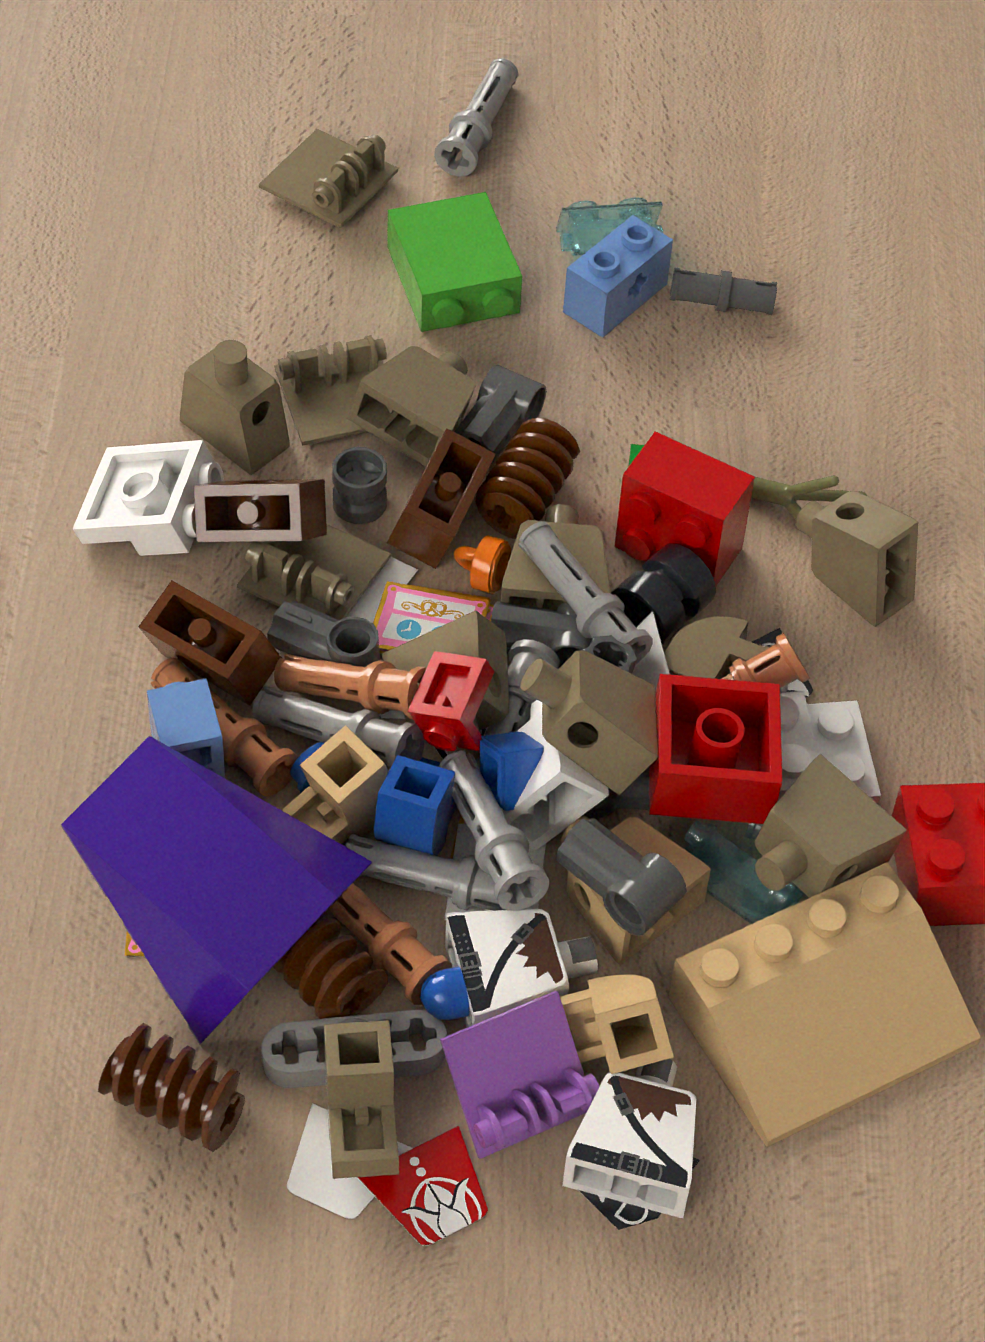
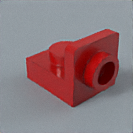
M434 651L408 709V713L422 731L424 739L430 745L444 751H455L457 748L480 750L482 735L473 721L494 674V670L487 659Z

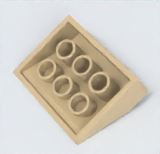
M888 862L675 959L669 999L766 1147L978 1045L981 1039L921 907Z

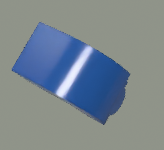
M397 755L378 792L374 823L375 839L438 856L446 843L448 824L457 808L452 796L455 771L439 767L441 762L424 757L417 761Z

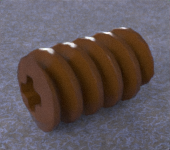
M532 418L523 422L518 428L515 436L508 443L505 451L498 458L496 465L488 473L486 480L476 493L475 502L478 511L485 522L495 531L508 538L516 539L521 523L527 520L540 521L544 517L545 509L552 504L555 494L563 487L564 479H567L572 473L573 459L577 458L580 453L578 443L572 434L560 424L546 418Z
M325 911L273 968L279 973H283L284 980L289 986L299 990L300 998L308 1006L315 1008V1015L319 1019L354 1016L371 1005L383 992L388 984V974L383 969L373 970L368 973L372 967L373 958L367 952L353 955L357 949V941L351 935L339 937L342 925L335 918L323 921L326 916Z
M142 1023L131 1036L124 1038L109 1057L99 1080L98 1092L103 1095L112 1092L114 1101L124 1106L134 1104L136 1112L147 1118L156 1115L158 1124L168 1129L179 1126L181 1136L191 1141L201 1137L203 1147L214 1152L229 1138L239 1121L244 1107L245 1096L236 1091L240 1072L232 1068L217 1082L214 1080L218 1065L217 1060L209 1057L196 1071L192 1069L195 1049L187 1045L175 1059H172L170 1055L174 1039L165 1034L151 1048L148 1044L151 1038L152 1027Z

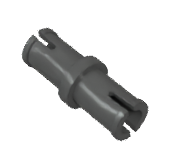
M675 267L671 282L670 300L715 305V311L726 312L728 307L772 315L776 301L777 282L769 283L732 277V272L721 270L720 275L680 270V268Z

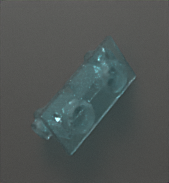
M628 198L613 205H598L593 201H579L566 208H562L556 226V232H560L561 251H571L572 256L585 254L632 215L663 233L662 225H656L663 207L662 201L647 202L644 198Z
M696 821L687 831L684 841L689 845L685 850L700 859L711 869L707 893L750 924L797 904L803 897L804 893L790 883L780 891H773L764 886L755 871L757 860L719 834L717 826L713 823H708L705 826L701 822Z

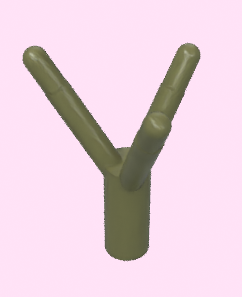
M835 475L794 485L755 477L751 498L782 505L797 519L802 509L796 503L797 500L834 502L845 493L851 491L823 490L838 485L839 478ZM857 491V492H859V493H861V494L867 496V494H866L865 492Z

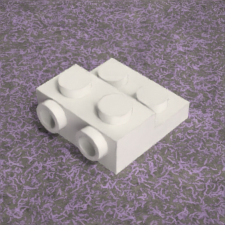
M203 440L107 448L74 524L73 531L82 544L131 541L140 556L189 553L193 540L196 537L194 485L224 481L223 471L220 465L213 459Z
M804 691L780 693L782 787L777 802L818 755L822 754L879 805L881 793L858 701L807 704Z

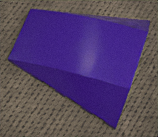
M148 736L61 824L62 829L105 897H108L122 919L123 925L131 938L139 946L153 968L157 979L169 998L173 1000L186 1020L188 1028L199 1045L234 1010L250 990L320 916L372 864V861L151 736Z

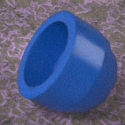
M458 966L443 969L429 975L421 987L420 997L428 1013L435 1018L443 1020L468 1017L469 1000L461 968Z

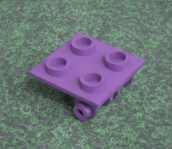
M558 991L546 994L440 1039L479 1159L587 1113L600 1087L592 1074L584 1076Z

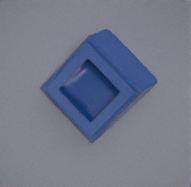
M524 732L481 736V774L500 808L504 811L514 810L541 759L544 746Z

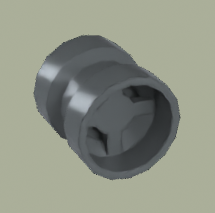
M352 447L338 454L332 463V482L334 484L333 509L335 513L344 521L353 524H367L376 521L387 508V489L385 487L387 483V463L384 457L376 450L367 447Z

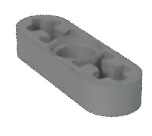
M420 1009L285 1022L276 1025L265 1035L262 1042V1066L267 1078L275 1085L283 1088L326 1085L325 1062L319 1063L317 1043L324 1042V1024L389 1020L394 1078L425 1075L435 1071L442 1064L445 1054L440 1039L446 1037L447 1032L441 1019L435 1018L428 1011ZM422 1034V1039L426 1043V1050L414 1051L412 1043L409 1042L410 1035ZM296 1046V1051L299 1055L298 1063L286 1064L283 1056L284 1047Z

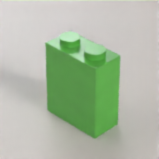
M486 192L388 210L387 248L421 332L520 313L522 274Z

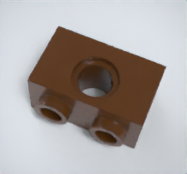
M446 428L401 513L387 544L436 569L454 539L496 454Z
M324 479L217 481L194 485L197 542L303 541L327 535Z
M171 580L138 626L162 655L167 658H177L189 671L203 679H207L208 682L249 706L274 672L277 661L282 658L261 630Z

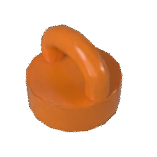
M487 535L483 537L477 548L460 546L455 549L454 558L456 562L464 569L470 571L471 588L489 594H494L500 590L511 556V547L508 541Z

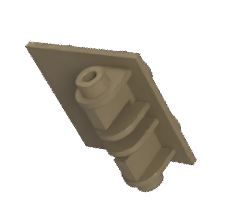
M316 129L259 183V188L342 228L398 172V167L384 161L386 144L378 135L363 136L357 142V147H354Z
M369 335L365 336L364 339L346 342V351H344L340 341L334 342L333 354L328 353L325 345H319L318 354L316 349L300 352L289 351L286 358L278 359V365L274 366L302 446L368 432L347 418L360 381L383 365L382 360L387 359L386 347L382 338L374 340Z
M327 524V535L308 540L263 541L262 543L253 541L245 555V560L251 563L252 566L238 582L237 588L278 607L284 601L291 603L294 600L337 620H341L347 617L391 558V553Z

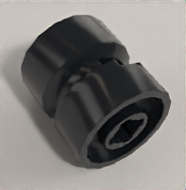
M668 543L642 565L643 571L638 570L611 592L612 595H616L624 603L623 612L636 628L653 611L662 645L684 626L685 621L695 617L706 607L716 594L715 580L702 559L689 548Z

